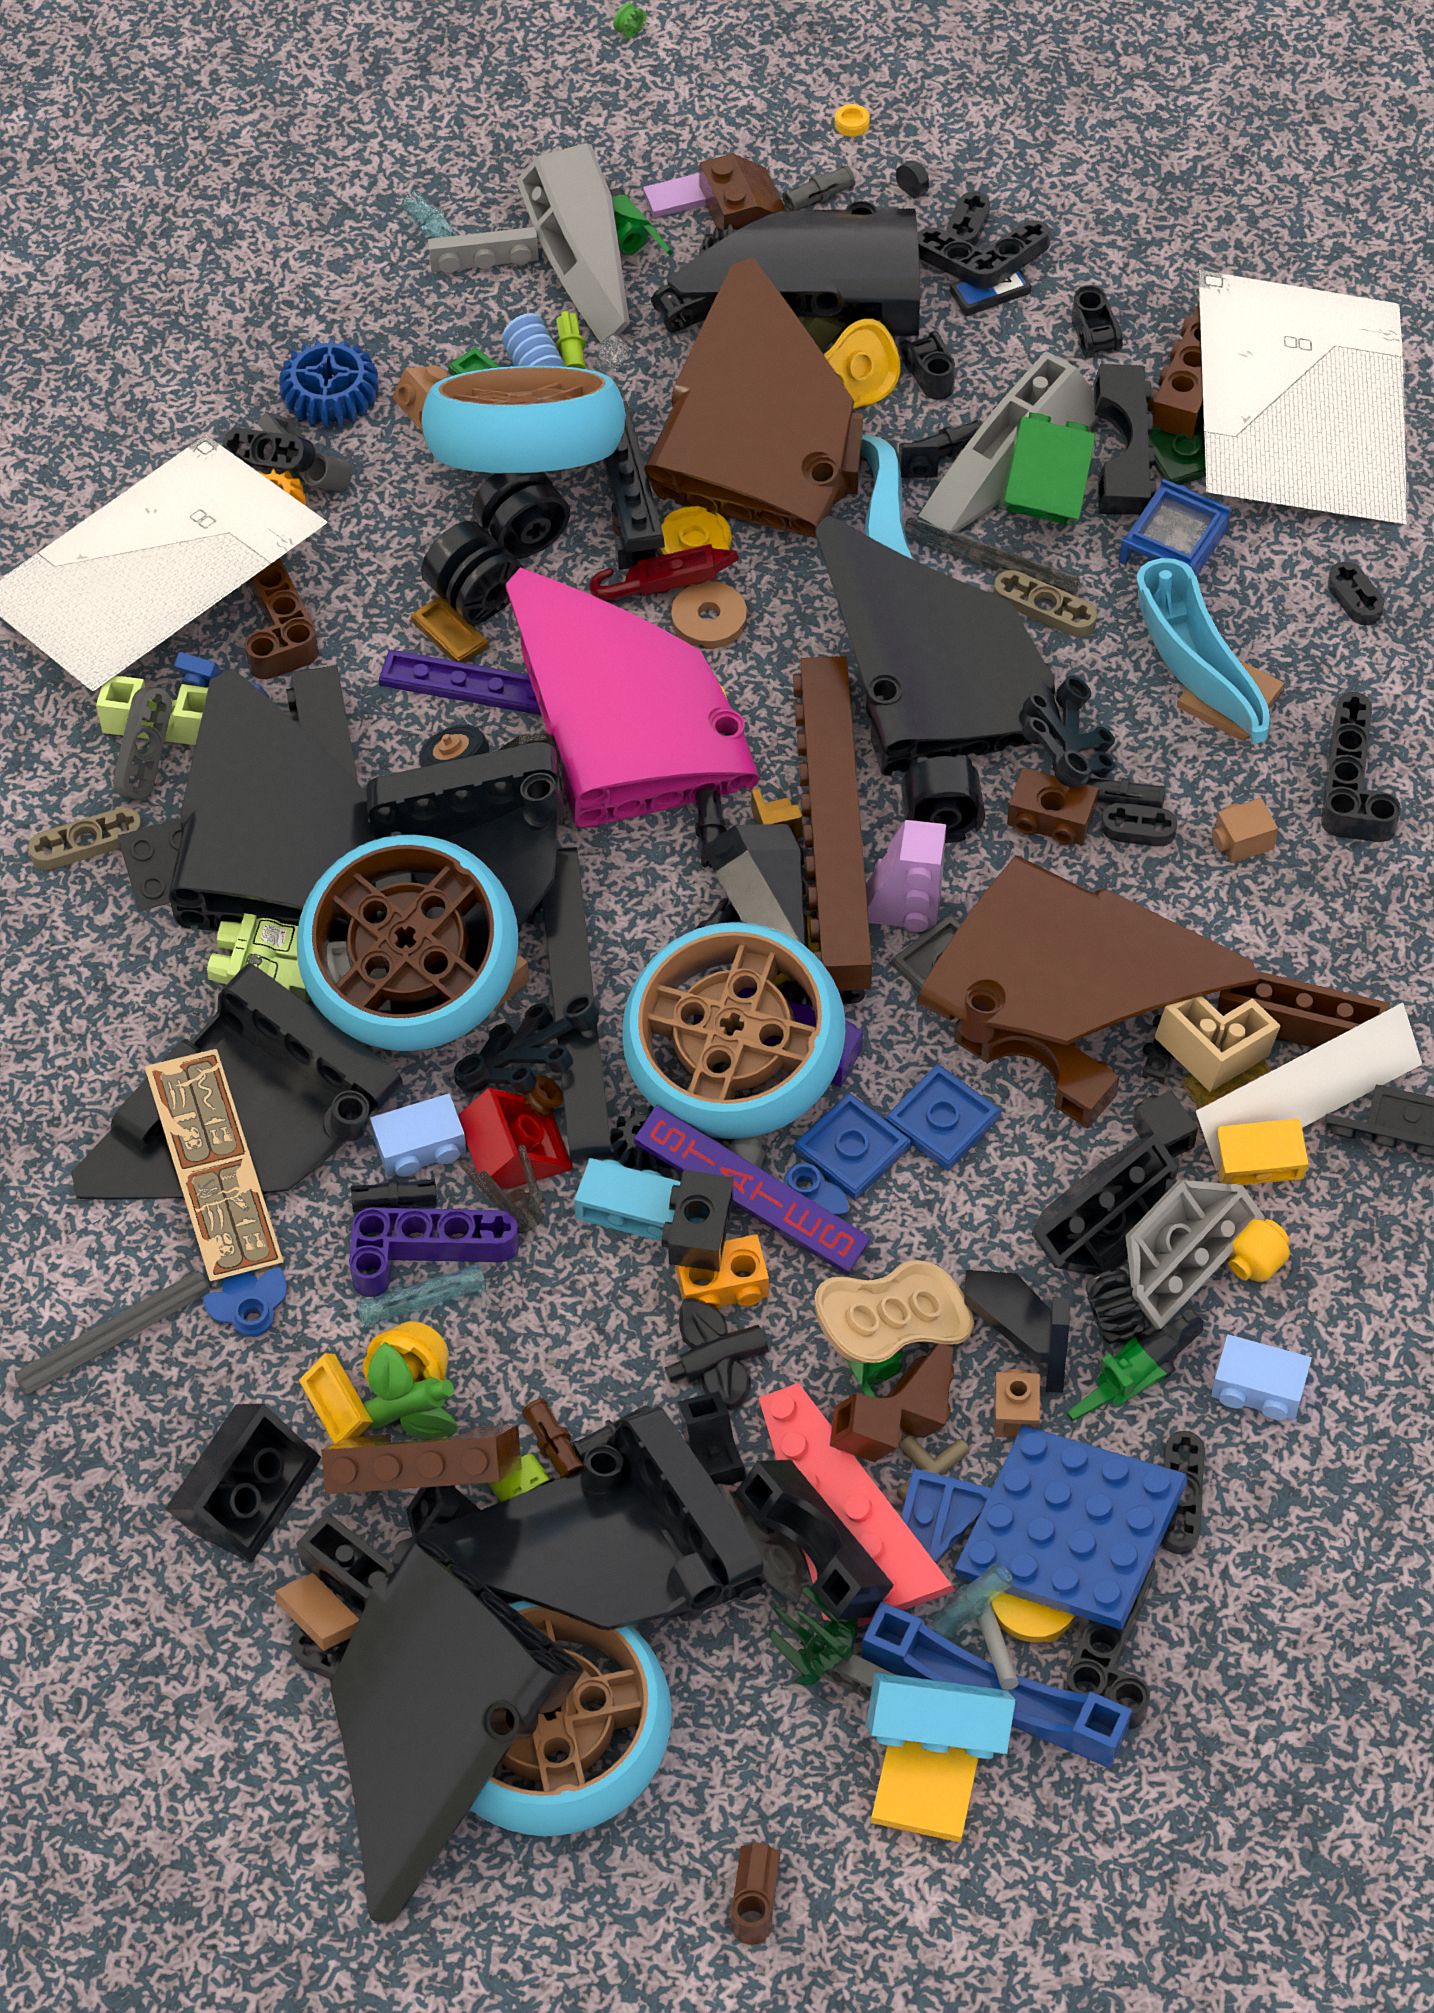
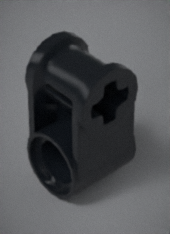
M664 285L654 292L651 297V303L654 309L663 315V323L667 331L674 333L704 321L716 296L682 297L670 286Z
M1094 285L1080 287L1074 295L1071 320L1084 357L1092 356L1095 351L1113 348L1114 351L1121 350L1123 346L1121 328L1118 320L1114 317L1105 292Z
M932 331L928 334V337L913 342L908 340L901 341L900 354L902 361L909 373H912L922 392L927 397L935 400L946 399L951 396L955 385V361L945 347L940 334L937 331Z

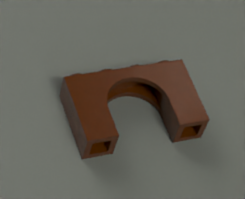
M518 1425L478 1427L457 1436L410 1442H391L390 1434L347 1437L321 1450L325 1494L500 1482L522 1469Z

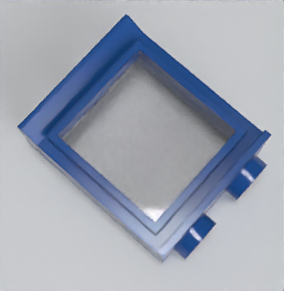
M1162 479L1160 487L1127 536L1121 540L1119 563L1126 565L1131 558V553L1136 551L1147 556V562L1160 558H1171L1185 562L1192 568L1194 574L1198 576L1228 530L1231 508L1217 500L1209 499L1188 490L1182 485Z

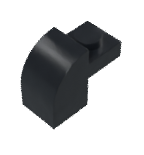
M720 1391L678 1401L685 1441L714 1484L732 1485L742 1482L746 1477L745 1467L734 1443L729 1412Z

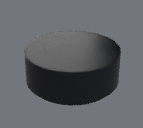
M910 160L897 168L896 180L899 188L913 199L928 191L929 177L920 163Z

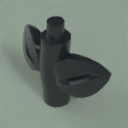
M684 1299L680 1307L679 1327L683 1341L692 1349L678 1355L679 1362L664 1367L670 1383L686 1378L687 1382L691 1383L702 1378V1386L705 1393L709 1394L720 1391L727 1410H734L746 1400L751 1387V1377L745 1366L739 1361L769 1353L764 1333L758 1324L728 1333L725 1317L717 1308L699 1299Z

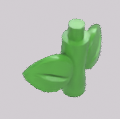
M385 1342L380 1345L368 1368L369 1386L378 1395L364 1403L367 1412L373 1420L369 1427L377 1430L400 1419L401 1427L410 1436L417 1439H434L455 1434L458 1431L457 1423L449 1413L440 1408L444 1405L446 1398L453 1395V1384L447 1379L439 1381L436 1378L413 1382V1375L402 1356L388 1343Z

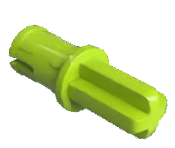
M563 311L561 316L556 319L559 335L556 345L557 350L562 355L564 367L587 369L583 354L585 339L580 335L578 316L575 313Z

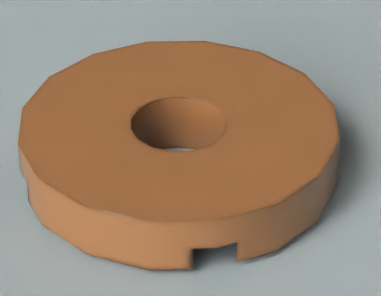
M706 581L702 584H691L680 591L672 603L671 623L674 631L682 640L692 646L693 643L703 645V648L706 649L727 646L740 637L746 625L747 606L743 596L736 589L722 582ZM710 609L718 612L719 616L713 620H705L699 614L704 610Z

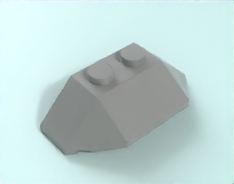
M1178 1180L1126 1235L1131 1288H1133L1132 1297L1135 1301L1139 1302L1140 1308L1155 1329H1162L1234 1251L1233 1241L1253 1219L1263 1220L1265 1218L1243 1185Z

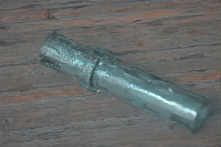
M477 1263L471 1267L437 1276L404 1288L400 1284L393 1286L391 1292L364 1301H357L356 1306L362 1325L365 1328L371 1324L397 1316L405 1319L410 1317V1312L446 1302L478 1290H485L486 1283L480 1265ZM454 1283H459V1284H460V1285H457V1286H454V1287H451V1288H448V1289H445V1290H441V1291H438V1292H435V1293H432V1294H429V1295H426V1294H425L426 1292H429V1291H432V1290H435V1289H438V1288H441V1287H445V1286H448V1285H451V1284H454ZM413 1296L417 1297L416 1299L410 1301H406L388 1308H383L384 1305L398 1302Z

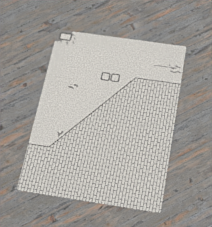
M1199 270L1206 491L1213 494L1409 525L1406 394L1399 304Z
M205 435L0 579V617L87 688L94 691L327 524V521Z

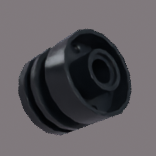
M464 521L455 524L443 532L431 545L424 557L421 575L422 579L442 599L447 600V603L463 619L471 624H480L510 604L505 588L506 583L519 568H523V565L503 546L498 545V542L477 522Z

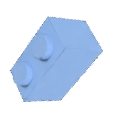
M449 1093L370 1117L373 1139L387 1178L395 1175L407 1177L415 1174L420 1167L433 1163L449 1164L456 1161L460 1155L467 1153L465 1134Z
M1227 1334L1211 1397L1218 1398L1222 1404L1231 1408L1247 1406L1261 1410L1266 1417L1274 1420H1284L1286 1418L1296 1420L1312 1357Z

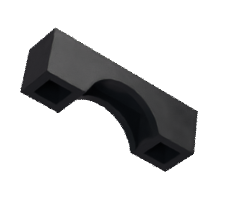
M1101 363L1094 380L1095 415L1107 420L1118 429L1123 437L1126 449L1119 457L1104 462L1097 480L1099 514H1141L1156 493L1155 479H1150L1149 470L1153 468L1154 447L1148 446V436H1151L1153 428L1152 413H1147L1146 403H1149L1151 398V381H1145V366Z
M761 1460L755 1463L734 1492L735 1495L760 1525L781 1532L806 1552L817 1571V1580L811 1589L836 1620L870 1618L894 1587V1584L792 1460Z

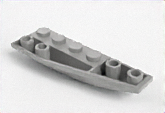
M584 143L537 156L517 178L516 182L532 224L536 227L537 236L563 287L601 345L608 346L630 324L612 195L592 145Z
M1045 351L1000 401L961 451L918 515V521L950 538L999 504L1018 420L1022 416L1028 417L1030 412L1051 417L1050 423L1065 426L1066 421L1077 422L1087 425V432H1089L1101 417L1095 415L1094 392L1078 368Z

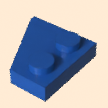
M913 1468L901 1518L937 1564L979 1517L992 1488Z

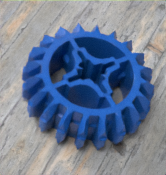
M332 337L328 343L321 344L316 339L314 346L310 347L303 344L301 352L291 351L290 360L283 361L282 372H280L279 377L280 396L289 414L295 413L299 422L307 419L311 428L318 421H322L325 429H327L331 421H336L341 428L345 418L355 423L357 413L367 415L368 406L374 405L379 390L377 368L372 363L369 353H363L359 345L350 347L347 339L340 344H336Z

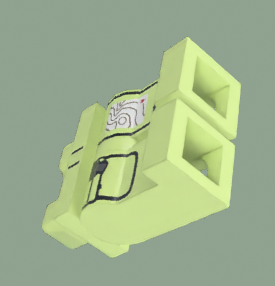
M244 913L242 923L221 921L217 934V945L219 948L233 950L232 956L212 953L207 966L208 979L228 984L245 964H252L309 1004L310 996L305 988L298 966V926L282 924L270 918L257 919L256 915Z

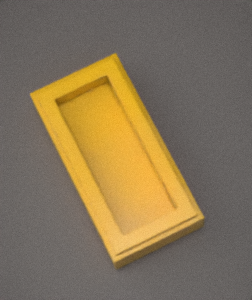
M325 1353L299 1379L301 1386L334 1444L347 1437L360 1436L373 1423L335 1354Z

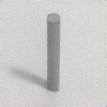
M969 1582L967 1590L1001 1688L1003 1690H1012L1017 1687L1019 1682L985 1586Z

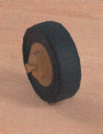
M469 724L456 725L433 735L422 747L419 761L421 767L489 753L490 748L485 736L478 727Z

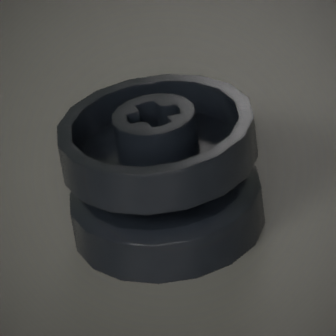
M545 472L494 473L476 492L472 503L473 515L482 528L498 542V545L503 546L516 559L527 558L549 547L560 537L570 519L568 503L553 486L552 481Z

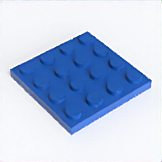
M1022 1425L954 1568L956 1577L1122 1630L1187 1485L1186 1474Z

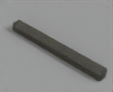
M913 517L908 518L904 524L907 540L998 573L1007 570L1022 572L1076 596L1079 590L1080 578Z

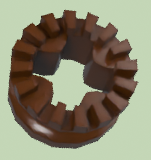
M539 1075L536 1076V1085L531 1090L522 1094L523 1098L526 1099L524 1103L531 1105L529 1107L530 1110L534 1108L536 1115L539 1113V1116L547 1117L553 1113L554 1108L559 1107L563 1103L564 1096L556 1082L547 1076Z

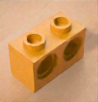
M757 1234L726 1240L719 1272L675 1265L682 1300L687 1298L699 1299L719 1310L721 1306L736 1303L740 1306H752L759 1303L762 1298L769 1297V1277ZM739 1271H747L752 1273V1275L748 1277H738L735 1275V1273ZM704 1279L711 1283L705 1286H698L693 1282Z

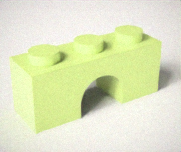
M115 675L102 685L96 704L102 733L124 736L132 698L139 689L145 687L144 679ZM181 685L177 700H172V710L164 741L196 745L208 687ZM148 700L147 707L155 711L157 703ZM142 720L141 725L153 727V723ZM142 732L137 737L149 739L145 732Z

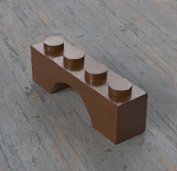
M960 1019L956 1022L955 1043L987 1064L1006 1056H1023L1036 1060L1045 1066L1054 1077L1057 1086L1054 1107L1087 1129L1117 1096L1120 1076L1107 1063L1096 1061L1083 1053L1074 1042L1063 1045L1023 1033L996 1029L991 1040L984 1043H976L967 1040L961 1035L958 1028Z

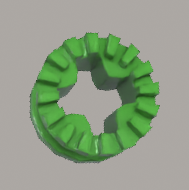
M625 3L616 13L613 27L616 31L623 32L627 38L631 39L632 36H635V33H638L637 30H642L641 26H645L643 22L646 21L647 18L645 17L647 14L644 10L637 9L633 3Z

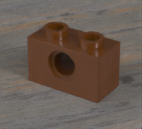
M1022 767L1009 802L1007 825L1014 827L1023 834L1038 833L1052 837L1060 844L1070 845L1074 843L1083 846L1096 811L1099 788L1087 784L1081 788L1068 787L1060 783L1056 776Z

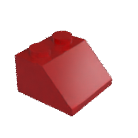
M487 1088L458 1114L465 1134V1142L470 1150L476 1167V1173L481 1183L493 1187L512 1189L572 1170V1163L570 1162L553 1114L547 1117H541L539 1113L536 1115L534 1113L535 1109L530 1110L529 1107L531 1105L524 1103L526 1099L523 1098V1095Z

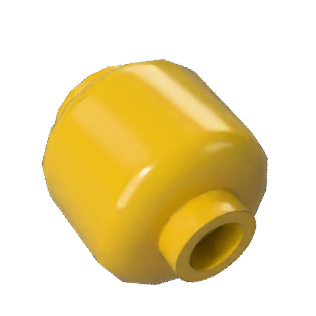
M1253 1219L1233 1241L1234 1251L1230 1254V1261L1228 1262L1230 1270L1238 1278L1245 1281L1248 1279L1256 1282L1267 1281L1289 1259L1290 1249L1288 1244L1290 1240L1287 1233L1272 1220Z

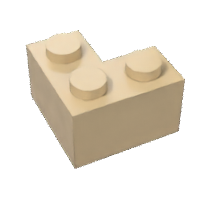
M1203 996L1165 1006L1154 1038L1209 1092H1212L1269 1057L1281 1025L1253 998L1222 1016Z

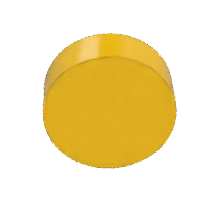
M857 104L844 105L835 113V128L845 136L854 137L862 135L868 130L870 125L869 112Z

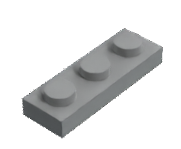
M536 227L428 239L432 272L452 273L458 269L476 267L487 269L494 265L511 263L523 265L529 261L539 260Z

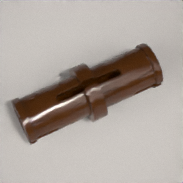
M537 1399L526 1405L522 1410V1416L527 1420L538 1439V1449L542 1455H548L560 1478L581 1471L583 1463L570 1443L571 1435L566 1427H560L548 1407L547 1401Z

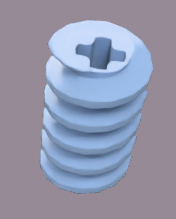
M528 313L518 316L503 331L502 343L513 365L564 367V362L559 356V352L554 346L547 328L543 325L542 318L537 314Z

